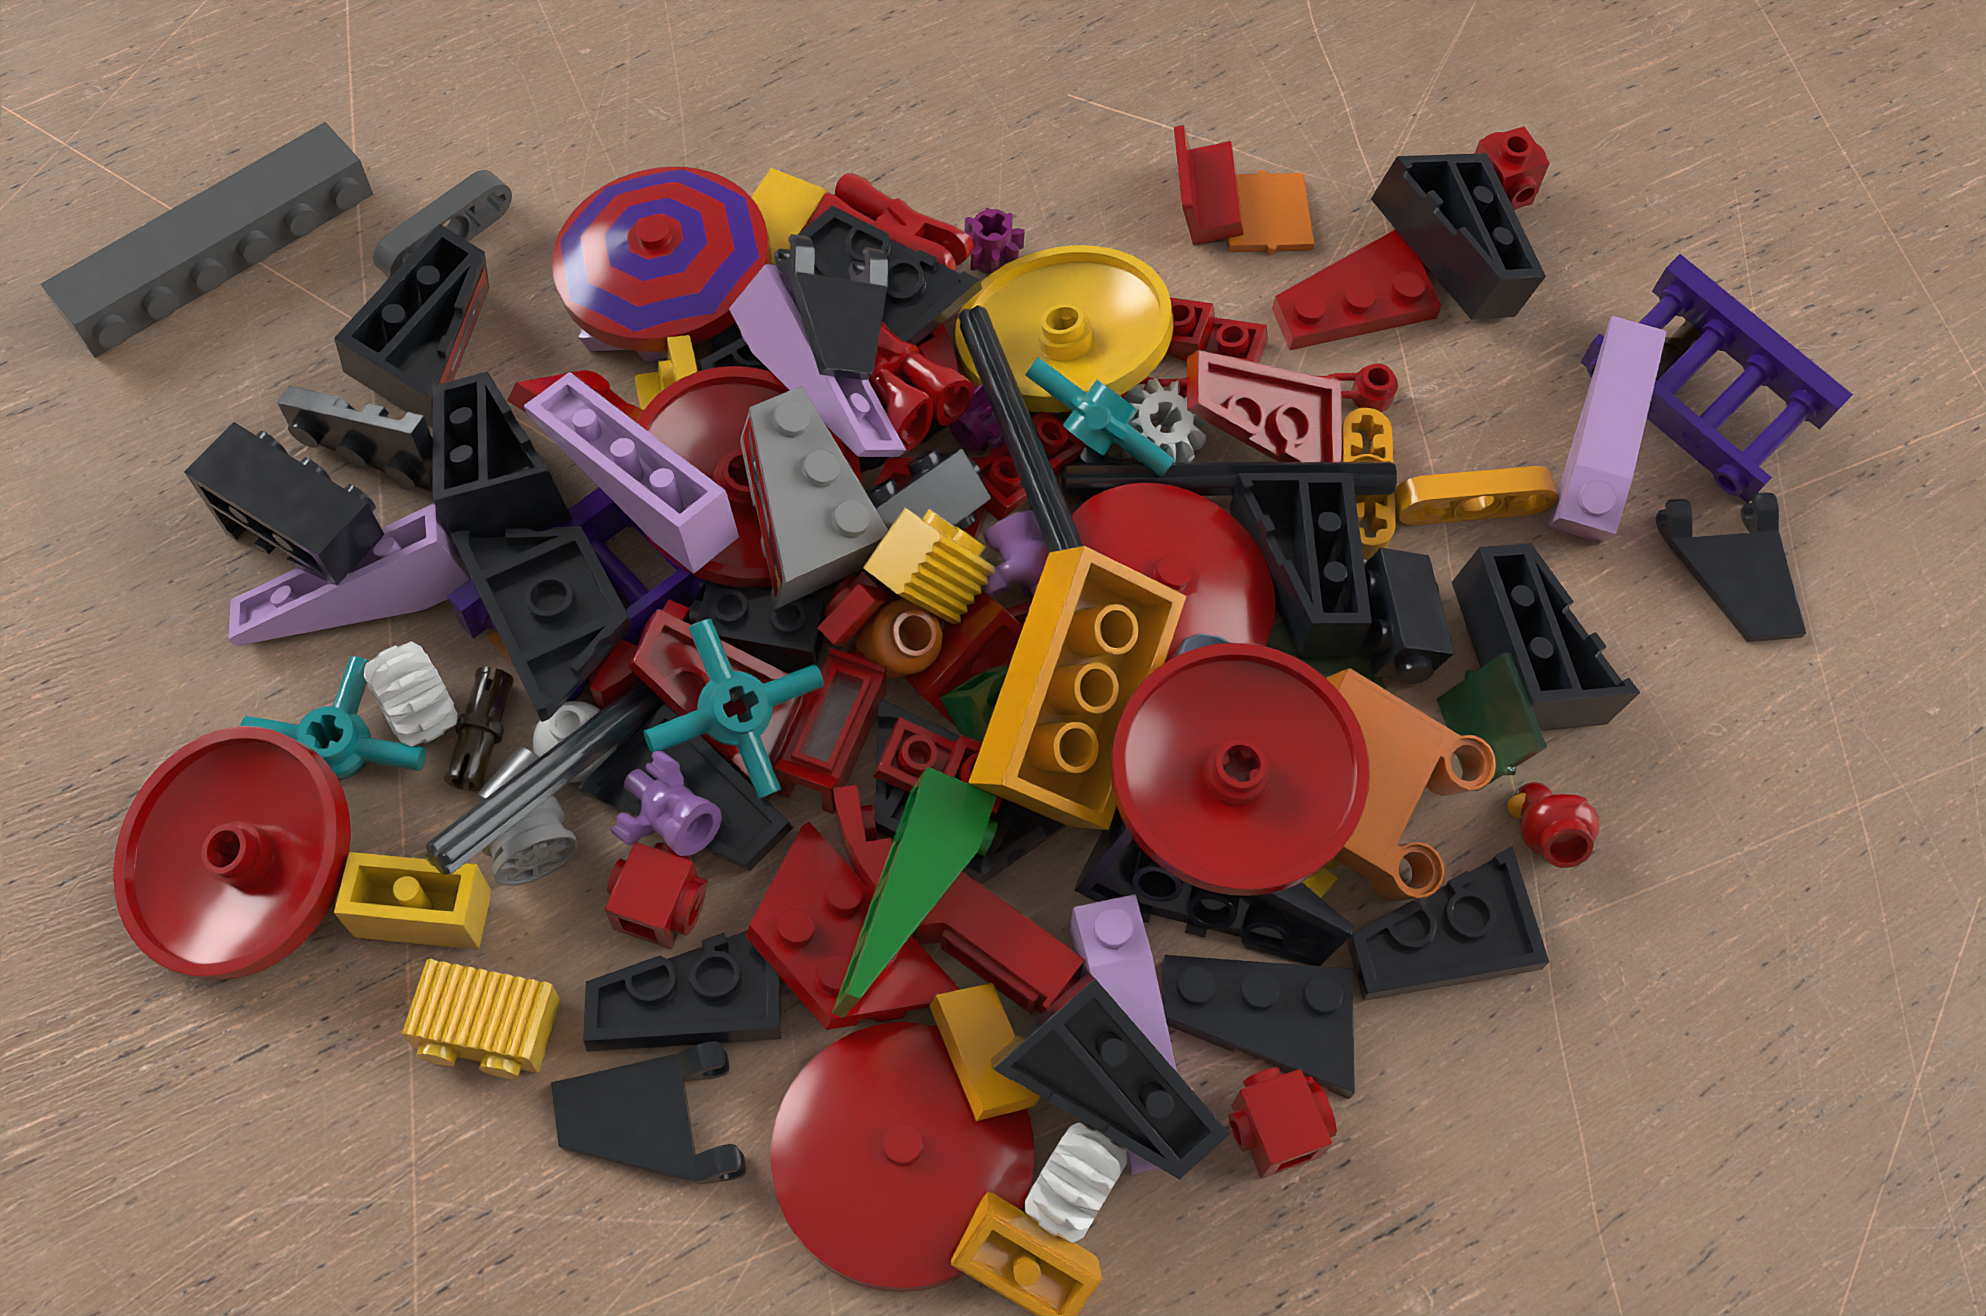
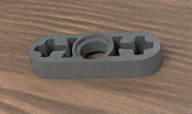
M480 170L471 174L384 236L375 248L373 254L374 264L390 278L439 223L443 225L448 220L450 222L446 228L465 240L470 241L505 214L512 200L511 189L488 170Z

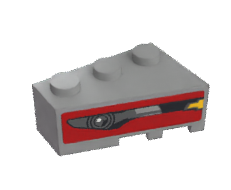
M803 386L750 407L740 443L753 507L757 509L762 533L760 542L763 557L767 558L772 583L771 597L775 610L864 569V565L887 534L888 529Z

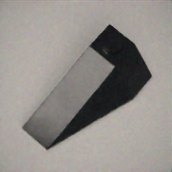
M1117 806L1109 830H1103L1074 891L1096 902L1136 894L1143 922L1149 923L1150 915L1152 914L1186 923L1185 933L1205 938L1207 929L1241 937V942L1247 949L1312 966H1321L1353 935L1354 925L1302 882L1277 892L1242 896L1215 893L1182 881L1163 869L1142 850L1123 822Z

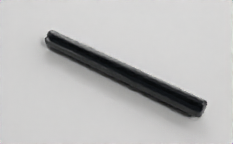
M979 305L972 309L962 310L958 317L960 320V330L1049 553L1084 546L987 310Z
M1391 461L1172 463L1161 478L1142 463H1066L1061 471V489L1063 495L1067 497L1095 496L1117 486L1135 483H1158L1186 489L1201 496H1233L1238 473H1352L1355 495H1390L1394 493L1397 486V469L1395 463Z
M640 680L430 840L426 845L427 861L430 865L436 867L441 874L448 875L454 873L640 727L665 702Z

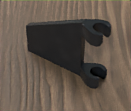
M791 234L788 237L791 250L778 249L774 259L777 268L790 280L819 375L868 380L874 371L887 291L888 260L885 252L880 249L865 247L862 251L865 256V263L853 261L849 265L848 271L851 280L814 274L815 249L812 240L806 236Z
M1769 492L1755 493L1751 497L1752 503H1746L1742 506L1740 511L1741 518L1750 533L1693 537V516L1690 502L1686 499L1668 500L1665 504L1666 509L1660 510L1655 518L1660 534L1747 642L1802 638L1806 634L1779 533V505L1776 495Z
M706 1042L677 1054L551 1082L559 1147L564 1150L698 1184L724 1182L742 1178L746 1174L745 1157L736 1145L725 1144L696 1154L685 1081L707 1080L727 1075L730 1070L727 1052L719 1042Z

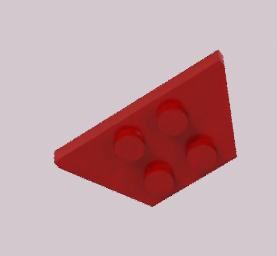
M807 822L799 830L750 922L746 938L779 974L826 1030L856 1026L860 1021L866 1019H874L879 1022L904 1018L909 1010L930 1007L937 994L960 990L911 935L844 1018L832 1014L874 894L810 822Z

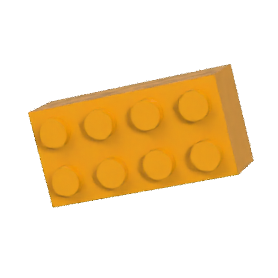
M1086 546L1050 552L968 783L1070 827L1109 830L1117 806L1110 775V758L1116 729L1124 708L1134 691L1154 670L1164 664L1186 596Z

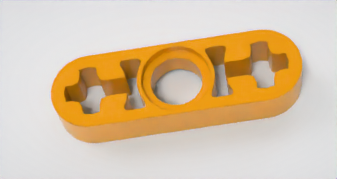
M1359 408L1350 412L1342 425V462H1393L1392 426L1388 418L1383 413L1371 408ZM1358 430L1367 431L1368 438L1373 440L1368 454H1361L1363 440L1362 435L1357 433ZM1395 493L1390 495H1355L1359 526L1364 516V511L1372 510L1370 529L1371 532L1376 533L1374 538L1365 537L1364 529L1359 527L1363 559H1370L1380 548H1388L1396 528Z
M1544 466L1423 475L1402 482L1394 491L1399 519L1407 525L1527 516L1549 509L1558 500L1551 470Z

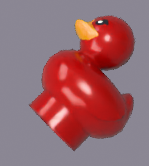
M1529 782L1522 785L1508 801L1507 811L1509 814L1521 819L1520 829L1524 843L1534 853L1545 857L1550 864L1560 868L1575 867L1586 861L1592 854L1594 842L1599 834L1600 823L1596 809L1588 803L1585 797L1576 794H1553L1546 785Z

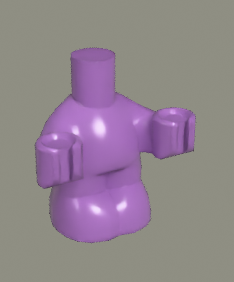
M1027 510L1002 519L988 528L983 534L989 548L999 552L1004 560V563L1000 566L994 567V575L987 576L988 584L983 586L988 595L992 593L995 596L1001 595L1008 590V584L1012 582L1020 584L1025 597L1029 595L1034 597L1049 550L1033 511Z
M656 751L652 754L653 762L651 764L647 763L645 766L646 770L657 778L656 780L642 770L636 769L626 777L624 782V788L641 801L639 816L634 819L628 813L617 815L616 820L618 823L616 826H611V833L629 846L633 845L634 842H638L641 837L650 836L657 832L664 837L667 845L678 855L687 856L695 854L704 849L713 840L721 824V811L715 804L705 798L696 796L690 789L684 786V778L679 770L680 765L677 761L663 751Z

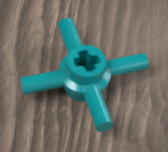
M1039 357L1025 374V376L1073 411L1063 426L1104 456L1113 442H1115L1161 478L1175 461L1173 457L1128 424L1138 409L1098 379H1096L1086 393Z
M711 618L691 625L688 629L710 681L700 693L696 711L644 730V737L650 751L653 754L656 751L665 750L707 733L719 743L737 746L758 799L781 790L760 735H762L770 723L773 706L823 687V678L818 667L811 665L762 684L750 674L732 670ZM731 697L733 703L741 699L746 706L747 711L739 716V720L737 714L728 718L723 710V705L729 702Z
M357 656L349 657L333 706H324L312 710L304 716L299 725L248 715L242 719L240 726L271 729L302 742L317 752L328 763L338 780L357 774L366 762L421 771L426 760L425 747H410L404 743L371 738L366 723L357 715L367 684L364 677V669L369 660Z

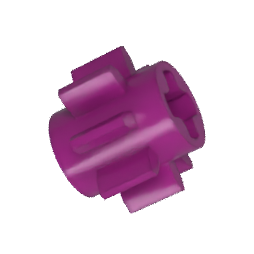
M985 208L975 218H965L964 232L972 238L974 243L970 262V269L972 271L978 269L983 273L991 274L1005 264L1019 258V250L1024 248L1025 231L1021 228L1012 229V213L1006 214L997 209Z
M980 384L975 389L973 400L963 416L949 425V429L955 439L963 447L974 452L979 449L984 452L988 447L991 449L1000 448L1005 444L984 387Z

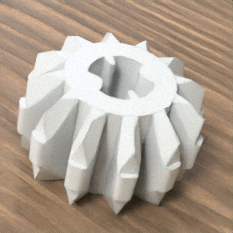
M1157 378L1149 380L1145 390L1137 386L1130 389L1125 396L1126 401L1138 410L1128 424L1175 459L1173 463L1191 462L1195 458L1193 450L1201 449L1206 441V435L1199 429L1207 421L1187 411V397L1183 398L1178 395L1180 391L1179 380L1172 382L1166 391L1163 390ZM1151 421H1158L1160 424L1155 428ZM1163 425L1167 428L1168 433L1160 432ZM1125 450L1122 451V460L1133 457Z
M412 641L398 647L395 645L380 652L378 657L366 663L364 677L385 720H387L400 743L410 747L423 742L426 744L444 735V731L456 725L457 712L454 708V703L437 669L434 668L421 646Z
M1082 1122L1069 1126L1025 1200L1026 1214L1039 1223V1227L1055 1237L1058 1235L1071 1243L1082 1239L1127 1164L1126 1150L1106 1137L1102 1132Z

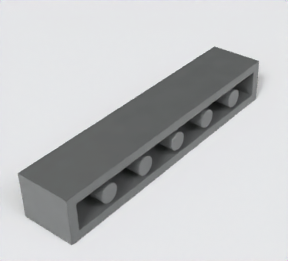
M324 122L41 283V286L61 317L93 357L96 358L111 348L121 345L128 338L157 321L170 316L176 310L201 295L216 289L222 283L252 265L262 262L269 255L298 238L311 233L315 228L337 215L355 207L361 201L373 195L360 159L333 129Z

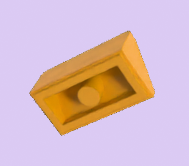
M988 1191L979 1203L951 1259V1265L1035 1316H1077L1102 1280L1098 1258L1075 1242L1071 1243L1058 1235L1055 1237L1039 1227V1223L1028 1214Z

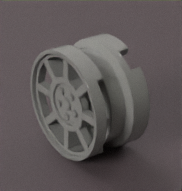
M550 796L482 850L485 855L493 857L494 863L491 870L497 883L505 886H515L538 880L562 867L575 855L578 849V842L572 831L564 829L562 824L564 823L565 815L555 797Z

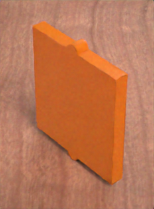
M1259 170L1257 174H1237L1244 235L1227 238L1228 252L1266 251L1268 255H1274L1276 251L1313 250L1315 243L1304 173L1267 174L1265 170Z

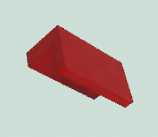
M1185 126L1174 127L1181 202L1193 245L1244 235L1232 142L1227 141L1191 149Z
M982 589L981 594L974 595V604L967 605L968 613L960 615L961 623L952 624L948 622L942 629V649L935 662L924 671L905 677L918 693L953 725L955 724L940 697L987 667L1010 665L1023 626L1008 611Z

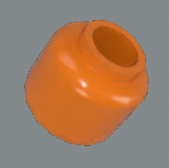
M905 598L885 603L857 632L856 646L857 650L863 652L869 661L886 667V678L896 680L922 672L932 665L942 649L943 633L940 622L935 614Z

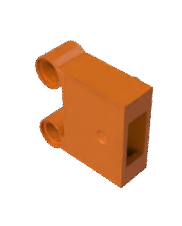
M1351 668L1326 677V679L1345 698L1360 724L1368 750L1370 781L1366 805L1361 819L1350 839L1333 859L1367 878L1373 891L1381 898L1397 901L1428 897L1434 894L1442 885L1445 874L1444 863L1439 853L1428 844L1411 842L1397 845L1425 786L1431 792L1441 796L1480 789L1486 786L1494 776L1496 769L1495 755L1490 745L1482 738L1474 735L1460 736ZM1453 753L1459 757L1463 766L1461 779L1455 775L1451 767ZM1402 858L1406 859L1412 868V879L1408 886L1402 882L1399 876L1398 867Z

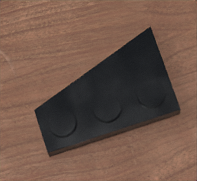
M290 385L277 401L289 425V433L302 444L312 448H317L318 445L324 446L337 452L345 461L358 468H366L367 465L385 472L389 478L405 488L414 489L418 486L433 493V438L423 415L407 412L401 421L387 417L389 412L384 406L367 403L362 412L356 411L339 396Z

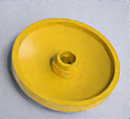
M1090 245L1049 248L1030 253L1005 264L981 282L982 290L966 302L959 312L960 314L962 310L972 309L977 305L987 310L1027 409L1032 412L1072 411L1025 376L1038 357L1086 393L1096 379H1098L1118 395H1122L1143 381L1158 366L1169 348L1174 328L1169 292L1161 277L1152 267L1128 253L1112 248ZM957 318L955 339L960 361L968 379L977 388L982 382L960 330V320Z

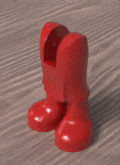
M846 173L840 177L836 184L835 195L827 193L823 196L811 221L812 223L827 209L834 206L888 233L890 239L916 252L920 249L936 257L938 263L954 271L956 270V265H961L966 261L974 249L972 238L961 229L913 210L900 198L893 200L874 188L866 178L854 173Z
M881 322L874 371L868 381L878 399L886 408V414L906 449L903 453H906L921 443L929 431L932 418L940 425L947 426L962 417L973 400L975 389L974 384L965 376L952 368L938 365L920 354L916 345L901 340ZM907 378L915 387L910 386L903 380Z

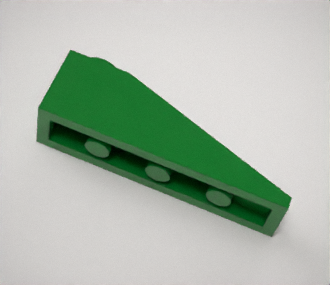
M930 767L925 769L910 791L832 1014L844 1018L975 854L984 856L987 853L998 825L997 821L990 819L997 795Z

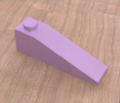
M765 264L729 308L751 352L790 391L803 386L825 425L858 457H900L906 449L869 381L819 375L790 280L776 265Z
M1615 316L1610 318L1558 488V500L1553 505L1547 528L1599 543L1606 541L1616 534L1633 479L1667 331Z
M567 373L524 405L526 414L658 546L692 573L697 572L739 538L726 490L572 373Z
M433 503L381 528L385 535L337 586L296 568L230 599L228 639L235 646L426 610L448 600L447 596L469 581L471 577L454 544L447 525Z
M1136 894L1074 907L1069 934L1074 952L1085 959L1081 979L1088 972L1092 974L1176 1070L1153 957ZM1124 1147L1127 1153V1162L1131 1176L1160 1169Z

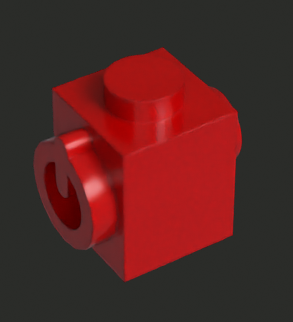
M634 842L627 860L620 858L612 869L607 884V893L610 894L604 910L613 930L671 949L677 934L687 936L694 928L702 910L708 880L698 877L694 862L689 860V855H678L667 843L658 842L653 848Z
M1273 1067L1257 1072L1243 1080L1245 1088L1239 1091L1231 1105L1234 1112L1228 1115L1229 1125L1239 1149L1242 1152L1250 1151L1261 1179L1321 1158L1333 1144L1331 1137L1336 1136L1337 1133L1335 1116L1324 1090L1320 1084L1314 1081L1312 1076L1305 1078L1302 1069L1282 1075L1279 1067Z

